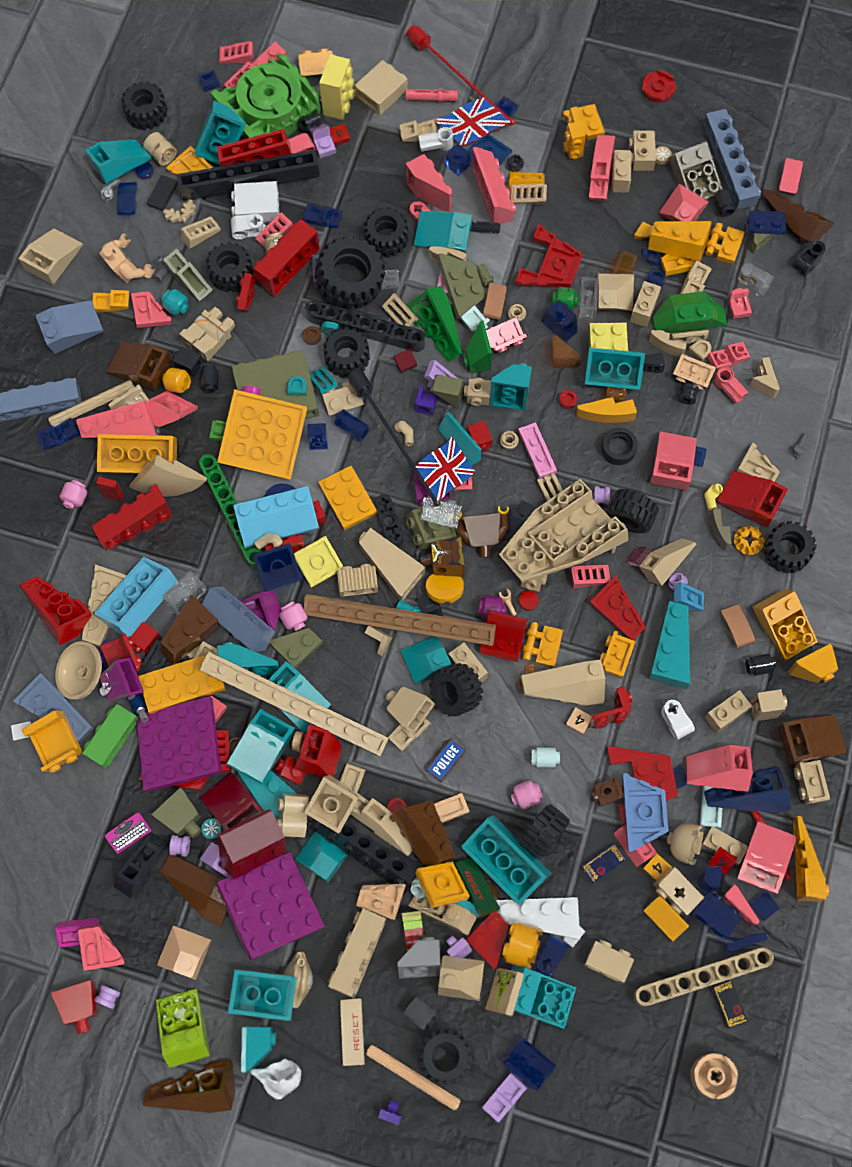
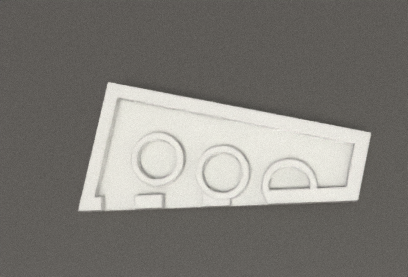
M578 898L526 899L520 906L514 900H497L500 907L497 912L510 925L512 923L517 924L519 921L543 929V932L580 940Z

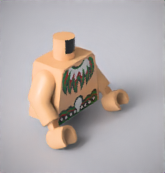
M122 234L118 240H113L103 245L99 254L126 283L134 278L152 277L155 269H151L152 266L150 264H146L143 270L138 269L121 249L126 248L131 241L124 239L127 236L126 234Z

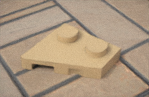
M752 443L737 472L775 482L780 471L770 463L765 455L762 456L756 449L757 445Z

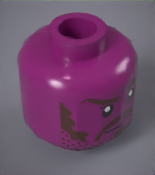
M486 595L479 601L478 614H480L481 619L487 620L490 611L506 614L507 605H503L501 597Z

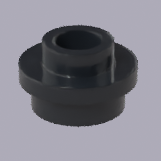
M514 154L508 158L507 168L510 171L518 172L523 169L524 160L520 155Z

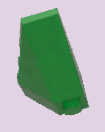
M442 286L427 289L410 302L407 307L418 318L414 323L425 331V336L431 338L439 352L448 362H451L462 354L450 301Z

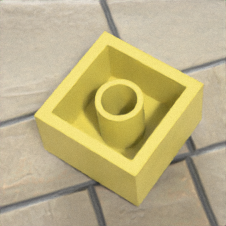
M590 323L588 331L589 347L628 351L627 323Z

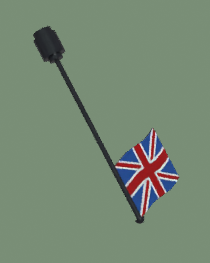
M354 370L348 375V383L357 397H367L432 498L434 506L439 507L440 501L450 491L465 483L475 472L453 437L444 446L427 455L415 466L371 398L370 394L372 393L373 386L365 373L360 370Z

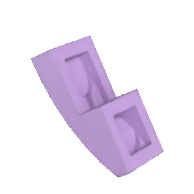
M511 1072L482 1108L499 1123L528 1086Z

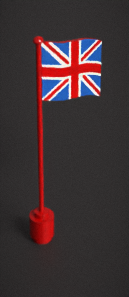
M412 25L409 27L406 36L419 50L428 48L482 97L465 104L444 117L435 119V122L441 128L448 127L452 130L453 139L461 147L474 143L497 129L507 125H515V120H511L430 46L431 37L420 26Z

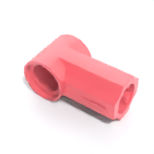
M722 367L718 370L714 379L715 386L723 389L735 404L739 403L749 392L734 377V372L731 368ZM720 376H725L727 380H723Z

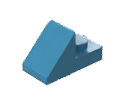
M682 582L675 583L673 602L687 605L689 611H704V592Z

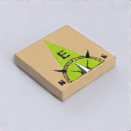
M497 968L485 1009L512 1016L524 974Z

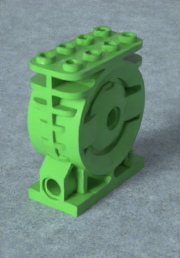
M281 53L276 54V61L270 58L268 63L260 64L247 70L240 77L236 88L228 87L220 93L217 89L210 92L212 102L217 101L230 107L246 122L239 141L280 129H285L287 136H289L300 126L298 122L300 117H306L313 111L319 114L321 108L319 92L310 86L307 78L302 77L295 65L292 66L287 56ZM289 92L291 93L290 103H292V106L288 103Z

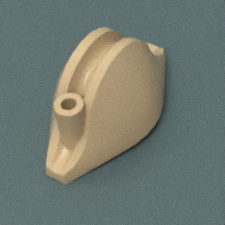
M296 952L283 973V976L297 977L293 1008L300 1006L313 984L312 971L304 952Z

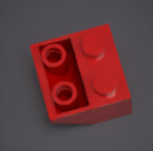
M309 724L303 736L294 769L321 778L327 775L334 777L342 744L329 730Z

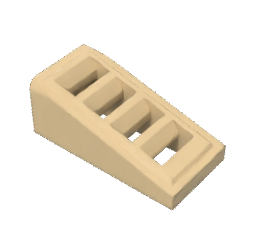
M547 184L512 185L511 203L545 205ZM516 190H520V198H516ZM524 190H527V198H523ZM531 191H534V198H530ZM538 191H541V198H537Z
M208 217L181 228V239L190 249L219 232L221 228L212 217Z

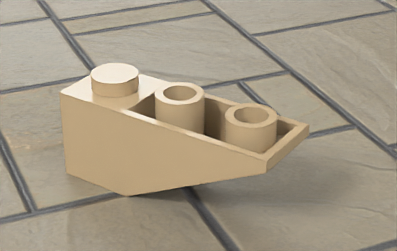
M683 538L651 552L639 567L649 582L662 586L695 547L696 543Z
M413 896L409 904L411 908L421 911V913L467 936L477 918L469 910L454 903L432 908L427 897L417 898Z

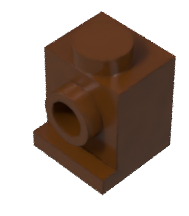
M618 778L594 785V791H591L592 798L595 803L598 802L599 807L622 801L624 798ZM604 789H609L611 794L605 795Z

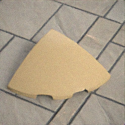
M156 455L151 463L148 462L129 487L147 494L152 491L150 487L157 484L164 497L178 496L197 489L207 478L175 459L170 463Z

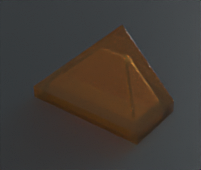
M620 250L610 266V274H632L638 255Z

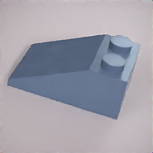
M91 300L52 307L35 315L47 346L55 354L104 331Z

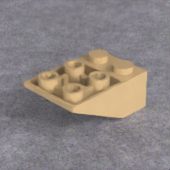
M53 228L29 244L18 259L24 270L54 285L81 249L83 243Z

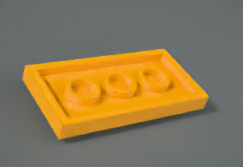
M207 654L138 676L144 690L143 695L149 714L226 690L224 682L199 671Z

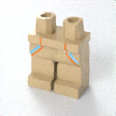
M216 307L209 312L204 310L201 313L202 315L197 317L187 330L183 329L179 333L182 341L192 350L196 351V353L200 354L207 362L232 337L230 332L235 326L234 321L229 317H226L221 323L219 319L223 314Z

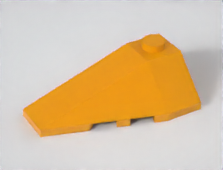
M797 816L793 819V835L797 836L794 845L797 901L822 902L829 896V886L825 882V876L802 816Z

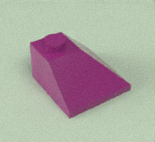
M274 590L261 592L241 601L273 630L276 629L281 608Z

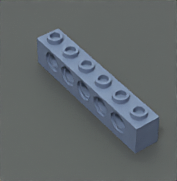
M726 109L706 113L703 124L728 189L733 196L736 209L757 205L761 191L756 186L754 173L750 171L749 160L744 156L743 145L739 143L737 130L733 128L732 117L728 115Z

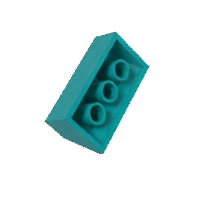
M493 815L481 824L461 848L520 906L552 873L535 856L519 844L520 841Z

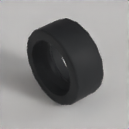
M625 428L612 429L603 438L602 455L611 464H627L636 455L638 442L636 436L631 431ZM614 438H623L630 444V451L626 455H616L609 450V442Z

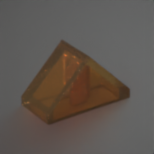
M554 334L551 342L552 368L579 367L582 356Z

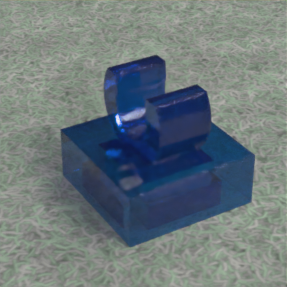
M503 96L496 105L509 118L518 109V104L506 96Z

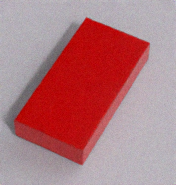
M98 477L96 484L103 496L122 502L124 495L117 482Z

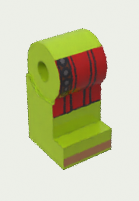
M421 911L402 913L407 952L417 941H422L424 937Z

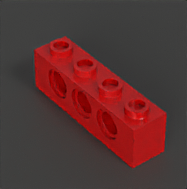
M285 129L217 147L219 161L222 166L292 154L290 141Z

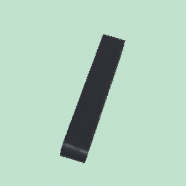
M313 300L306 304L307 319L313 324L322 326L323 322L330 321L338 323L339 328L345 330V327H349V330L355 328L357 333L359 331L363 333V337L406 350L410 349L413 352H420L425 348V334L420 329Z

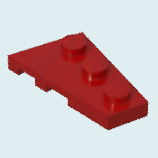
M617 576L589 603L628 639L634 641L646 628L635 607L631 604L626 591L623 590Z

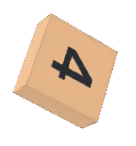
M575 708L566 726L583 735L592 716Z

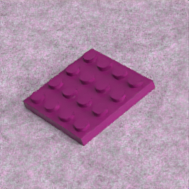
M208 696L167 707L152 714L148 712L146 715L149 720L145 723L137 715L144 791L150 792L221 773L213 698Z
M291 853L275 858L236 879L229 877L216 883L250 961L325 927Z

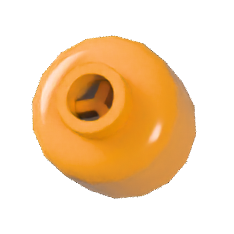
M169 368L163 374L162 382L166 390L183 393L190 387L191 378L185 370Z

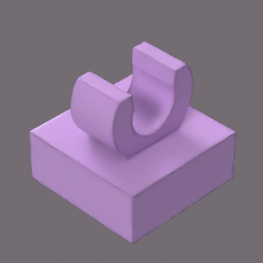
M451 936L447 940L451 947L447 950L450 957L464 958L472 951L464 938L457 941L454 936Z

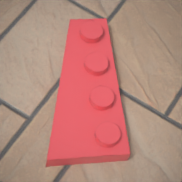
M146 400L76 420L82 438L98 437V434L157 436Z

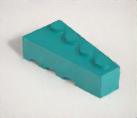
M669 601L665 610L649 680L686 690L690 685L689 608L687 605Z

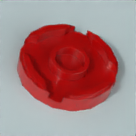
M650 72L644 77L642 93L650 101L656 103L665 102L674 96L676 84L673 76L668 72Z

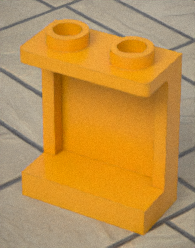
M55 710L21 729L24 736L30 737L44 765L40 768L42 772H50V774L57 772L61 769V765L76 761L78 759L77 756L83 753L63 711Z

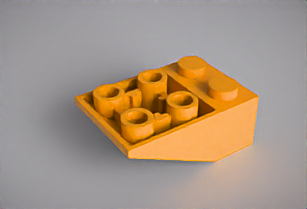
M783 589L752 607L760 625L784 660L793 657L818 642L795 591Z

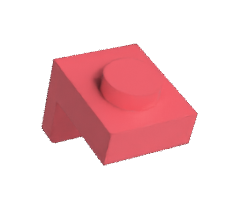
M738 288L730 293L728 303L733 319L749 317L752 314L748 300V288Z

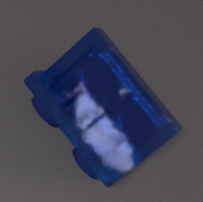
M750 211L747 218L748 233L785 235L786 213L778 211Z
M524 1038L520 1040L504 1061L507 1069L512 1074H517L527 1087L535 1091L539 1090L556 1067L552 1061Z

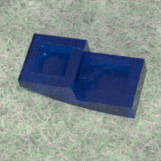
M137 182L119 183L117 198L118 215H135L137 208Z
M308 203L303 221L318 226L338 228L343 212L326 206L324 209Z
M69 418L57 426H48L36 435L42 448L46 450L66 443L81 434L74 420Z

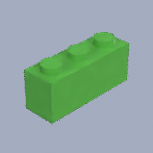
M118 704L108 711L104 723H101L96 728L95 736L83 748L84 752L82 754L104 769L108 768L137 725L138 717Z

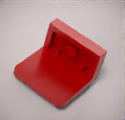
M490 611L487 624L496 625L493 646L481 644L480 653L518 662L527 620Z
M126 633L121 634L119 639L100 646L108 667L116 660L131 657L136 672L140 670V665H142L138 654H134L132 649L134 647L133 640L130 636L127 637Z
M625 686L619 687L615 691L613 699L617 709L593 715L589 723L591 728L601 729L610 722L619 724L626 721L632 709L630 704L632 703V697L630 692L626 691Z

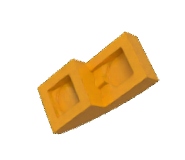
M111 290V293H93L92 303L96 312L128 309L129 291Z

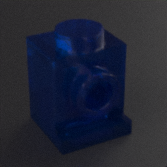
M326 423L307 424L309 450L328 449Z

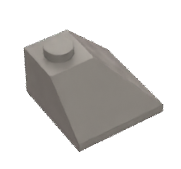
M426 937L422 941H417L398 962L399 978L439 977L441 972L439 940Z

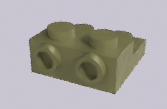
M440 504L439 507L430 506L414 509L407 516L406 525L409 529H412L414 533L413 542L416 546L419 545L420 550L431 548L432 542L458 536L445 504Z

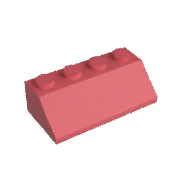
M474 147L472 152V170L492 224L493 222L502 224L513 221L516 208L514 203L510 202V192L508 188H505L503 173L499 172L498 159H494L492 152Z

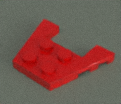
M538 224L533 241L547 245L549 249L539 273L520 268L515 285L571 287L583 254L568 243H563L556 238L555 234L547 232L542 225Z
M611 746L607 747L610 766L631 763L633 777L640 781L643 780L653 787L665 790L666 802L678 796L670 756ZM619 805L621 825L626 824L625 806Z

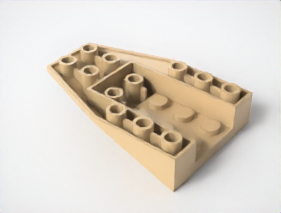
M579 479L535 509L499 556L523 583L583 563L627 542L628 530L616 516L611 519L593 500L590 488Z

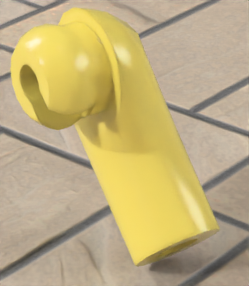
M718 483L710 486L704 494L708 511L717 509L715 499L723 491V487Z

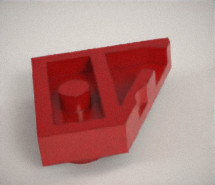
M245 273L240 281L241 293L238 294L236 299L237 309L249 311L255 295V290H253L255 282L259 283L255 275Z
M498 912L492 913L466 939L494 969L498 966L510 924Z

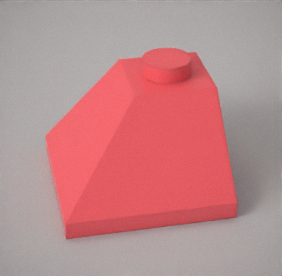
M679 184L659 214L670 221H696L707 206L708 201Z
M169 391L149 399L147 403L153 424L158 427L179 420L198 409V406Z

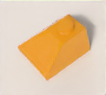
M829 644L797 660L788 670L789 675L815 683L822 680L825 683L835 677L833 674L838 670L832 645Z

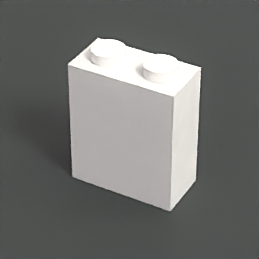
M276 181L234 184L235 191H232V202H235V206H232L233 217L260 214L263 222H271L279 215V197Z

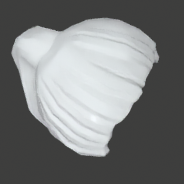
M287 1059L274 1063L266 1069H251L250 1071L252 1075L263 1083L267 1093L276 1099L283 1098L299 1086L302 1072L297 1064Z

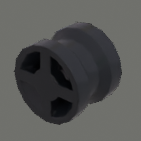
M683 383L680 388L682 392L678 396V401L686 405L695 404L699 387L692 383Z

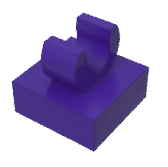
M391 1100L388 1111L381 1109L378 1118L399 1125L402 1118L401 1115L396 1114L399 1103Z

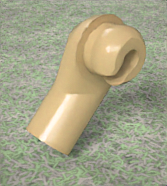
M266 533L254 541V544L260 550L268 543L278 547L283 541L280 539L279 534Z

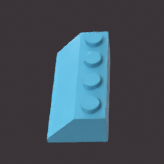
M308 486L234 505L245 548L254 546V541L266 533L279 534L281 539L319 529Z
M143 556L94 614L120 635L126 633L127 637H131L141 623L148 619L177 585L178 580L169 568Z

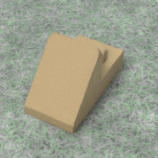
M762 358L757 367L759 376L752 379L750 386L771 398H776L780 388L770 358Z

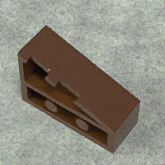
M191 595L162 639L161 653L175 665L217 631L218 619Z
M433 800L404 807L389 817L392 822L396 821L402 830V836L409 839L414 846L412 850L425 867L447 863L456 857Z

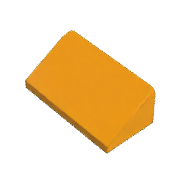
M510 172L509 191L511 192L512 185L544 184V173Z
M660 895L644 910L672 942L689 927Z

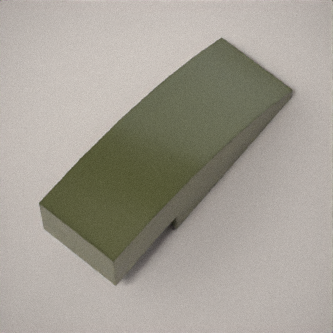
M177 248L161 261L175 279L198 301H201L213 291Z

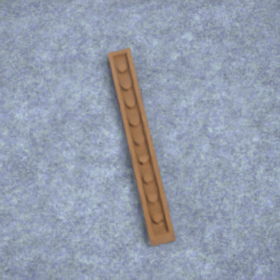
M306 594L304 600V611L309 616L491 646L494 644L496 625L309 594Z

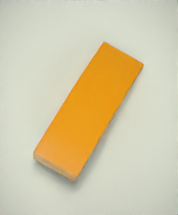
M613 397L578 405L576 410V416L579 418L604 423L633 421L637 415L633 399L615 404Z

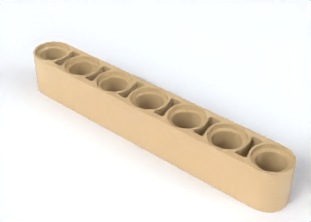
M767 948L756 949L642 986L634 992L633 998L638 1006H649L768 967L773 962V954ZM759 953H763L766 956L765 964L758 961L757 956ZM739 959L746 961V970H741L738 967ZM720 965L727 968L726 977L719 974L718 967ZM700 972L707 974L708 981L706 983H702L699 980L698 975ZM680 978H685L688 981V988L686 990L680 988L678 983ZM661 984L668 987L669 993L667 996H662L659 993V986ZM640 991L648 993V1002L644 1003L639 999Z

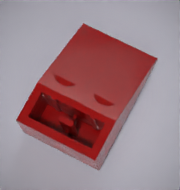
M733 471L717 503L768 528L788 488L769 479Z

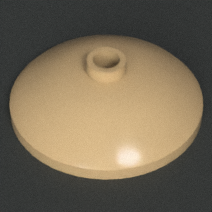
M78 641L68 646L61 654L56 666L55 679L57 688L64 697L72 700L82 699L88 696L98 684L102 671L100 653L94 645Z

